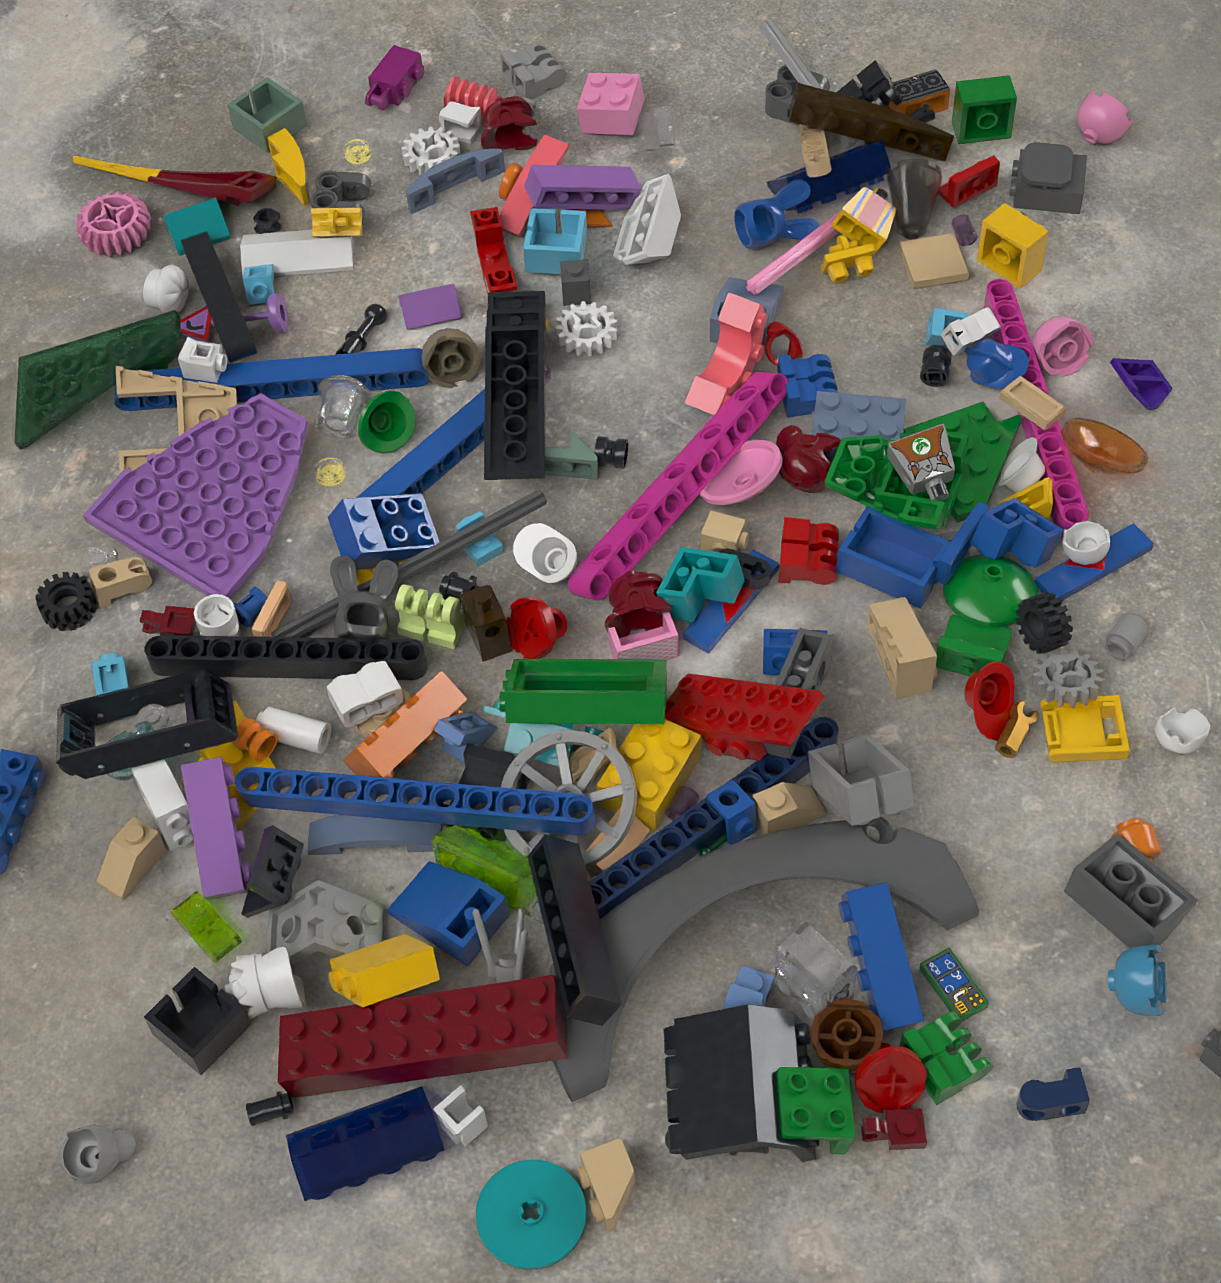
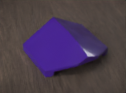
M1113 358L1110 361V364L1128 390L1148 410L1157 409L1173 389L1153 360Z

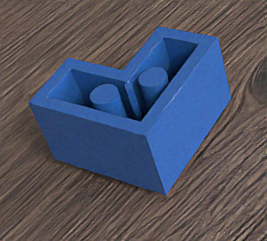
M1012 498L983 513L970 544L979 549V552L985 557H991L995 560L1011 552L1023 564L1036 568L1050 560L1064 529L1017 499Z

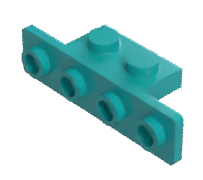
M495 701L493 707L484 705L482 712L506 718L505 712H500L499 702ZM511 723L504 751L518 755L526 746L545 735L559 731L579 730L573 729L574 724ZM586 726L584 732L598 736L604 731ZM567 745L569 759L574 745ZM556 747L534 759L559 766Z

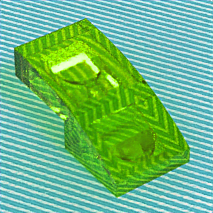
M198 891L194 892L170 911L179 925L214 963L218 962L242 942L238 933L219 916L215 907Z

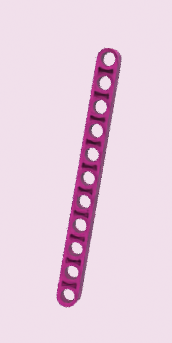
M994 279L987 285L984 308L989 307L1001 326V329L993 334L994 341L1016 346L1024 350L1028 356L1029 366L1023 378L1049 395L1013 286L1007 280ZM1018 412L1022 417L1021 424L1026 439L1031 437L1037 439L1036 453L1045 466V473L1040 480L1047 477L1052 479L1053 505L1051 516L1054 524L1064 530H1068L1075 523L1088 521L1089 511L1058 421L1045 431Z

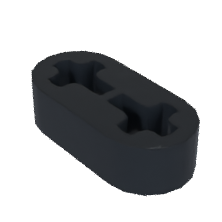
M727 548L718 551L738 556L745 579L744 587L757 590L768 585L770 581V565L767 561ZM756 571H760V572H761V573H758L756 577L751 575V574H755Z

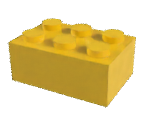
M666 719L665 724H634L618 750L628 763L635 779L637 788L635 816L649 829L654 831L658 830L702 756V735ZM612 762L597 783V791L621 785L619 774ZM623 796L598 802V806L616 813L622 806Z

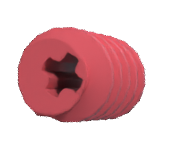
M454 76L446 88L444 106L446 107L450 101L469 107L479 106L481 118L483 119L486 108L497 99L502 98V96H497L498 91L495 87L490 88L488 92V86L485 84L479 88L478 83L475 81L470 84L469 80L464 78L460 83V78Z

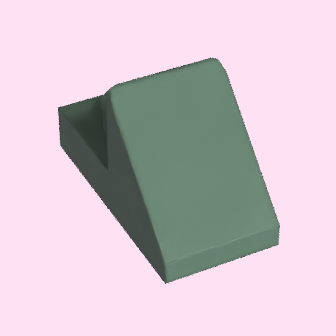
M572 432L569 449L545 447V475L598 480V459L577 434Z

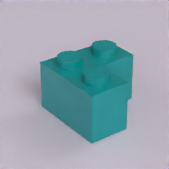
M680 547L656 593L667 605L671 606L672 611L667 612L670 613L672 619L694 622L705 599L734 604L745 579L737 555Z

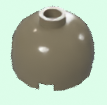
M445 328L436 331L429 336L423 345L421 353L423 367L429 374L428 378L432 383L447 388L458 387L455 382L470 381L479 370L481 361L477 345L467 333L459 329Z

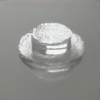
M157 704L145 706L138 712L136 717V723L144 733L164 729L169 722L167 710Z

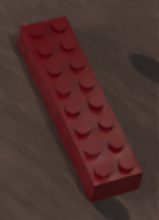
M547 975L382 1000L365 1007L355 1004L280 1016L277 1082L286 1092H289L292 1098L568 1059L566 1013L557 978L555 975Z

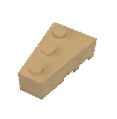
M906 597L869 604L867 624L894 699L932 691L933 680L937 677V654L917 619L915 609L911 608Z

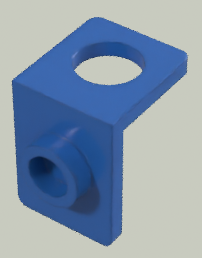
M731 780L707 794V801L725 819L729 845L744 840L758 830L755 802L735 781ZM726 793H733L739 798L737 803L731 806L721 804L719 799Z

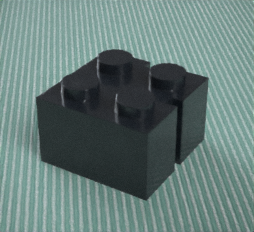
M193 967L172 988L182 1010L178 1013L172 998L166 994L144 1016V1019L152 1035L197 1073L202 1075L245 1032L251 1023L244 1007L223 989L219 991L217 985L196 967Z

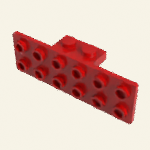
M689 673L679 681L678 687L666 701L665 719L688 730L699 732L707 742L706 747L717 756L727 755L740 760L761 761L767 752L761 743L791 746L824 699V695L818 690Z

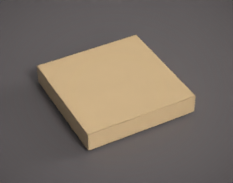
M954 233L900 242L899 250L913 289L968 280L969 271Z

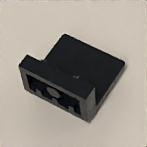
M274 825L264 829L247 886L248 892L241 915L246 918L287 904L293 893L292 885L296 871L301 865V853L304 844Z

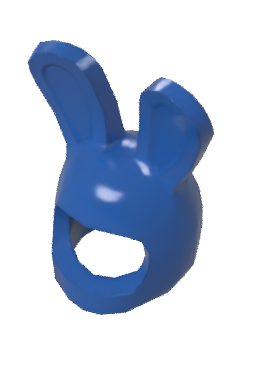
M802 179L794 180L772 198L757 199L740 204L734 212V222L741 243L746 248L757 249L783 237L802 240L817 229L819 223L813 218L786 220L784 210L808 199L811 192L808 183Z

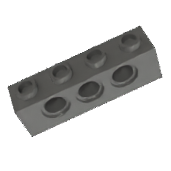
M800 628L775 685L819 691L832 661L831 635ZM801 732L789 747L768 743L761 744L767 750L766 753L790 759Z

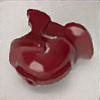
M519 96L500 98L486 108L483 115V124L486 129L481 135L482 149H501L503 151V149L515 148V150H528L537 146V139H533L530 135H525L522 132L526 126L537 125L536 120L531 118L532 108L526 100Z
M793 425L783 428L776 440V445L783 458L782 466L779 470L780 476L798 490L808 493L823 491L827 488L825 487V479L832 464L824 455V452L838 447L840 439L826 433H816L815 436L802 434V430Z
M631 570L627 571L612 584L609 602L614 608L612 614L605 620L604 626L607 633L608 628L615 627L620 639L628 636L631 630L645 629V631L663 626V615H659L656 612L672 611V609L662 598L657 596L656 592L663 581L660 575Z

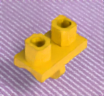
M311 208L313 222L312 237L363 236L362 208Z
M840 235L837 237V245L829 247L830 254L824 255V264L820 266L822 274L828 273L833 284L846 281L849 277L847 268L855 267L857 276L860 278L869 276L874 269L872 257L875 249L873 243L858 246L856 240L848 242L845 235Z

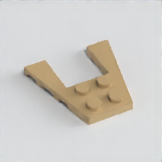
M116 366L118 398L177 395L178 436L210 417L212 421L228 415L227 409L237 405L236 388L198 381V383L186 381L180 377H165L155 375L153 372L124 369L122 366ZM168 448L119 451L120 473L129 467L132 471L147 462L146 457L154 452L157 456Z

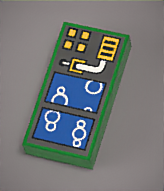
M950 948L920 963L919 969L948 1010L956 1012L962 1022L988 1008L989 1001Z

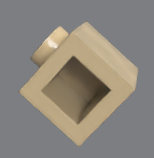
M710 510L701 532V550L718 552L728 548L739 552L740 550L745 551L749 541V533L745 532L746 519Z

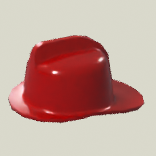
M997 661L988 663L981 670L974 671L973 675L966 682L964 689L965 700L974 711L975 724L983 736L991 740L999 739L1007 721L1011 719L1010 710L1014 705V676L1011 669L1005 663Z

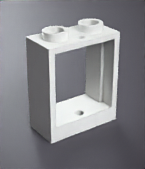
M165 759L130 768L139 791L169 850L171 851L177 847H184L190 844L194 839L188 804Z

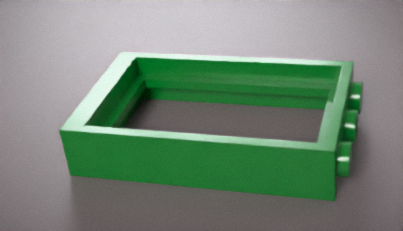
M513 659L511 670H506L505 681H503L502 692H500L499 709L500 712H505L506 723L665 724L667 660Z

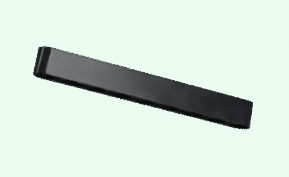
M159 635L150 638L144 646V652L151 670L158 676H175L204 668L218 677L335 679L341 675L356 674L368 663L386 661L396 680H417L423 677L428 669L424 646L421 642L414 639Z

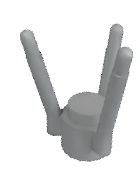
M523 908L518 910L513 954L500 955L499 961L495 963L479 910L474 909L472 914L487 962V976L495 977V983L523 979V965L528 932L524 930L525 910Z

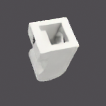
M987 307L962 320L958 319L949 323L940 335L952 355L955 356L965 351L966 347L971 348L979 341L995 334L1001 329V326L991 309ZM952 335H954L959 345L953 341Z

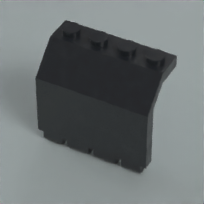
M747 1004L674 1019V1026L663 1029L664 1053L666 1055H675L665 1058L666 1087L676 1089L666 1093L667 1118L670 1123H679L668 1126L669 1153L681 1154L688 1160L764 1146L791 1150L802 1162L816 1160L815 1146H819V1140L784 1139L781 1136L776 1071L779 1067L813 1068L812 1061L807 1056L806 1044L811 1042L810 1031L807 1023H803L794 1011Z

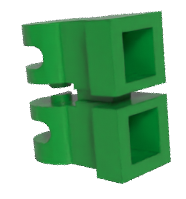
M954 1011L940 1016L934 1022L918 1030L913 1028L902 1033L899 1047H905L916 1053L927 1071L925 1089L936 1105L959 1093L967 1085L979 1081L993 1068V1064L988 1057L974 1060L982 1051L977 1042L963 1046L970 1040L972 1034L967 1028L954 1031L962 1022ZM959 1049V1050H958L955 1054H953V1055L948 1054V1052H952V1051H955V1050Z

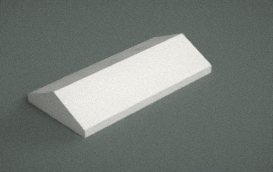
M312 230L243 235L240 244L242 277L245 267L273 264L274 276L353 270V236L312 237Z

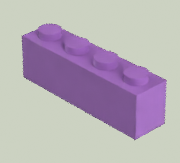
M531 165L524 184L533 207L538 209H630L642 189L631 167Z
M221 757L181 765L203 897L207 900L247 893V884L251 872L249 864H243L241 851L246 850L243 830L237 831L235 818L240 817V809L237 797L231 798L229 785L235 784L232 766L226 765Z

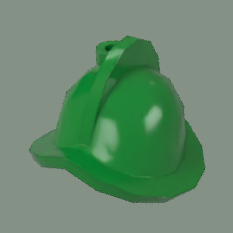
M391 390L378 393L369 400L362 410L358 421V436L362 445L378 453L395 452L405 446L413 436L416 426L415 411L410 400L401 392Z

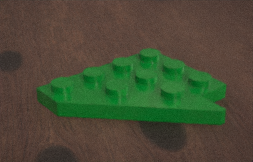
M984 401L903 430V433H910L912 435L944 423L946 432L968 435L967 453L962 467V482L951 510V514L957 523L966 520L978 502L988 505L1020 427L1022 419L1020 414L997 422Z

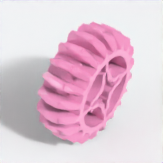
M119 191L112 195L107 192L106 196L103 197L96 195V200H87V206L80 207L81 212L76 215V230L80 241L90 252L95 251L99 256L104 253L109 257L113 253H118L121 256V253L124 251L131 253L132 247H140L141 241H146L147 234L151 233V217L147 206L143 201L139 200L138 196L132 197L129 192L123 195Z

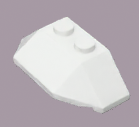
M669 174L647 181L642 188L643 192L635 199L625 215L613 254L617 261L625 265L643 264L670 256L681 213L672 178Z

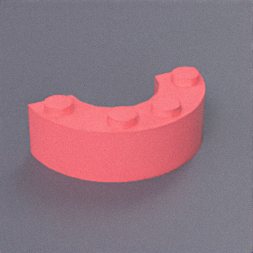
M728 292L718 317L720 334L715 352L706 369L700 375L695 376L685 404L715 415L726 401L753 375L754 365L761 360L765 348L761 343L768 314L764 312L761 304Z

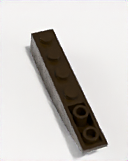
M801 83L796 85L789 109V122L944 162L954 139V135L900 112L848 95Z

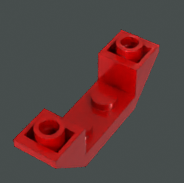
M498 207L470 211L478 258L487 294L518 290L513 267L509 264L504 244Z

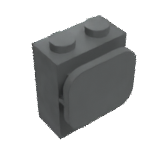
M1040 142L1030 143L1025 149H1021L1019 160H1013L1011 176L1017 177L1016 179H1011L1009 196H1014L1013 208L1080 214L1084 195L1087 155L1073 154L1072 149L1065 145Z

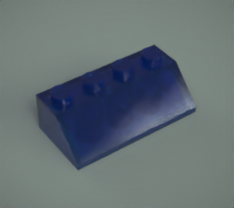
M883 141L863 144L829 157L832 170L826 175L809 177L807 176L806 168L803 167L767 181V186L776 195L782 188L794 180L802 179L806 181L811 190L808 199L786 209V211L796 210L798 214L813 209L812 203L817 201L825 204L836 200V194L844 191L845 195L861 190L860 184L868 182L870 186L884 181L883 175L893 171Z
M422 1086L286 1135L291 1162L304 1201L327 1198L335 1190L346 1186H360L367 1182L370 1177L381 1173L385 1175L393 1174L401 1170L403 1165L414 1161L425 1162L431 1160L439 1152L445 1150L433 1111Z

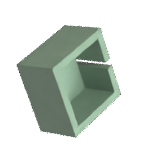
M268 77L249 89L255 112L254 115L249 94L246 92L227 104L233 129L267 153L270 152L268 136L284 128L293 136L307 126L303 102Z

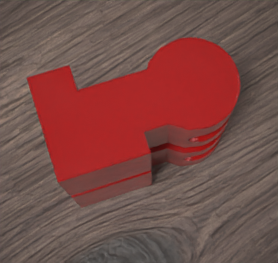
M784 517L778 583L790 584L791 579L812 581L820 585L833 583L837 576L836 566L838 557L836 554L838 553L839 529L830 523L811 524L809 519Z

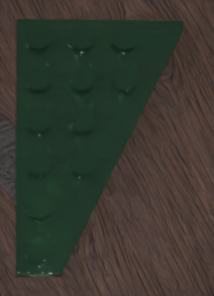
M169 311L19 357L15 445L20 450L27 448L116 385V366H122L124 369L135 371L181 339V317L177 311Z

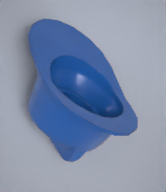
M983 339L972 348L966 347L965 349L970 377L973 382L980 385L1004 389L1019 376L1023 377L1029 366L1028 356L1024 350L1016 346L998 343L992 339Z

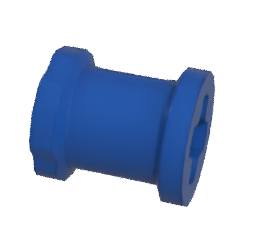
M257 587L249 590L250 594L238 604L233 603L239 623L245 627L252 625V620L259 615L268 598Z

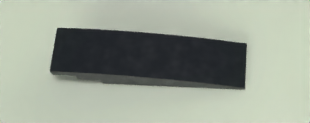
M545 291L488 293L487 322L485 327L484 480L545 478L546 441Z

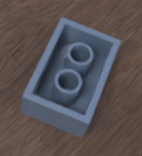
M817 391L812 435L826 433L836 436L840 439V442L842 438L881 435L883 441L900 439V433H903L906 399ZM838 447L824 452L829 461L833 462Z

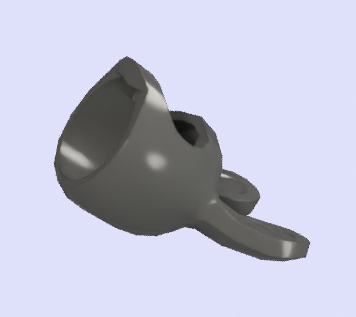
M344 555L336 557L330 566V575L339 596V605L334 623L336 638L386 639L388 634L386 601L398 580L399 568L390 560L380 561L374 569L369 592L358 591L354 561Z

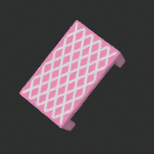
M662 613V627L620 639L615 627L608 628L609 649L613 659L668 660L679 657V637L670 613Z

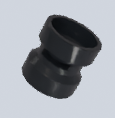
M935 345L924 350L923 365L920 372V379L924 384L939 387L949 381V367L952 354L947 348Z
M598 436L594 454L598 459V466L612 464L615 468L625 469L628 457V439L619 438L613 441L609 440L608 437Z

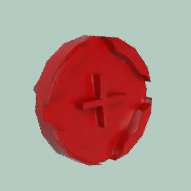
M535 596L518 598L509 608L512 611L511 615L507 617L506 622L511 646L516 653L521 652L525 659L544 658L551 652L555 639L564 636L567 632V620L561 610L549 608L543 600Z
M883 1042L881 1049L868 1055L858 1066L854 1077L855 1090L864 1106L874 1112L884 1113L883 1110L906 1109L915 1104L923 1095L926 1088L927 1071L918 1055L905 1047L891 1046L889 1043Z

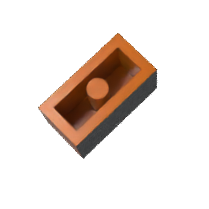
M937 69L892 82L902 96L903 102L896 106L890 101L889 107L891 110L909 115L926 103L930 105V108L927 110L933 109L934 113L948 109L950 88Z

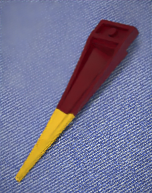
M73 156V163L209 199L216 198L217 201L239 206L240 203H251L276 187V176L253 170L233 172L160 170Z

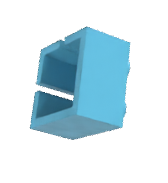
M531 208L523 247L525 271L528 273L561 274L560 262L584 260L588 235L586 211L561 210L562 234H558L555 209Z

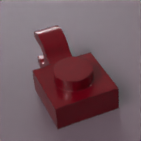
M166 606L164 613L142 610L139 620L140 623H144L142 632L154 634L159 631L160 635L193 636L196 626L195 609Z
M922 1108L886 1110L885 1120L876 1117L863 1119L861 1134L862 1141L864 1142L888 1140L889 1150L926 1148L927 1138Z

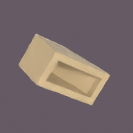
M781 782L752 795V800L756 806L757 825L763 835L803 826L826 816V810L811 786Z
M133 816L111 840L97 878L98 885L124 900L167 852L159 832Z

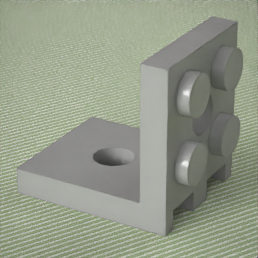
M317 880L292 895L287 904L269 910L266 954L276 948L285 947L289 954L290 965L292 966L317 951L332 957H338L382 942L384 905ZM347 921H349L353 925L355 929V934H353L351 928L347 925Z

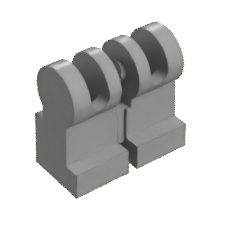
M532 42L525 49L512 53L510 50L500 52L501 74L512 87L514 86V89L521 97L532 100L545 94L546 89H554L561 86L566 79V71L539 42Z

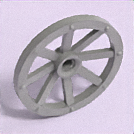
M582 731L551 733L526 746L508 767L501 788L516 789L521 775L524 774L546 791L585 795L592 804L623 796L621 811L614 827L596 815L595 827L607 835V837L594 848L582 853L585 868L598 863L610 855L626 837L633 823L637 807L636 783L624 757L604 739ZM567 745H583L597 750L576 786L573 781ZM555 747L563 783L559 787L529 766L542 753ZM608 757L619 774L621 785L585 794L600 767ZM511 806L506 812L514 813L518 811L520 806ZM547 808L540 813L552 812L553 809ZM579 811L572 818H583L587 812ZM504 829L511 844L526 858L544 834L550 836L553 834L538 832L527 843L519 830ZM567 835L568 841L579 844V836Z

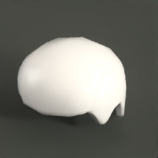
M1091 521L1075 523L1068 530H1064L1062 541L1064 552L1073 562L1083 565L1095 564L1102 560L1109 551V531L1100 524Z
M1172 708L1164 715L1158 717L1154 730L1163 748L1174 753L1188 754L1200 749L1209 734L1211 726L1207 717L1196 709L1192 708L1186 713H1178L1176 708Z

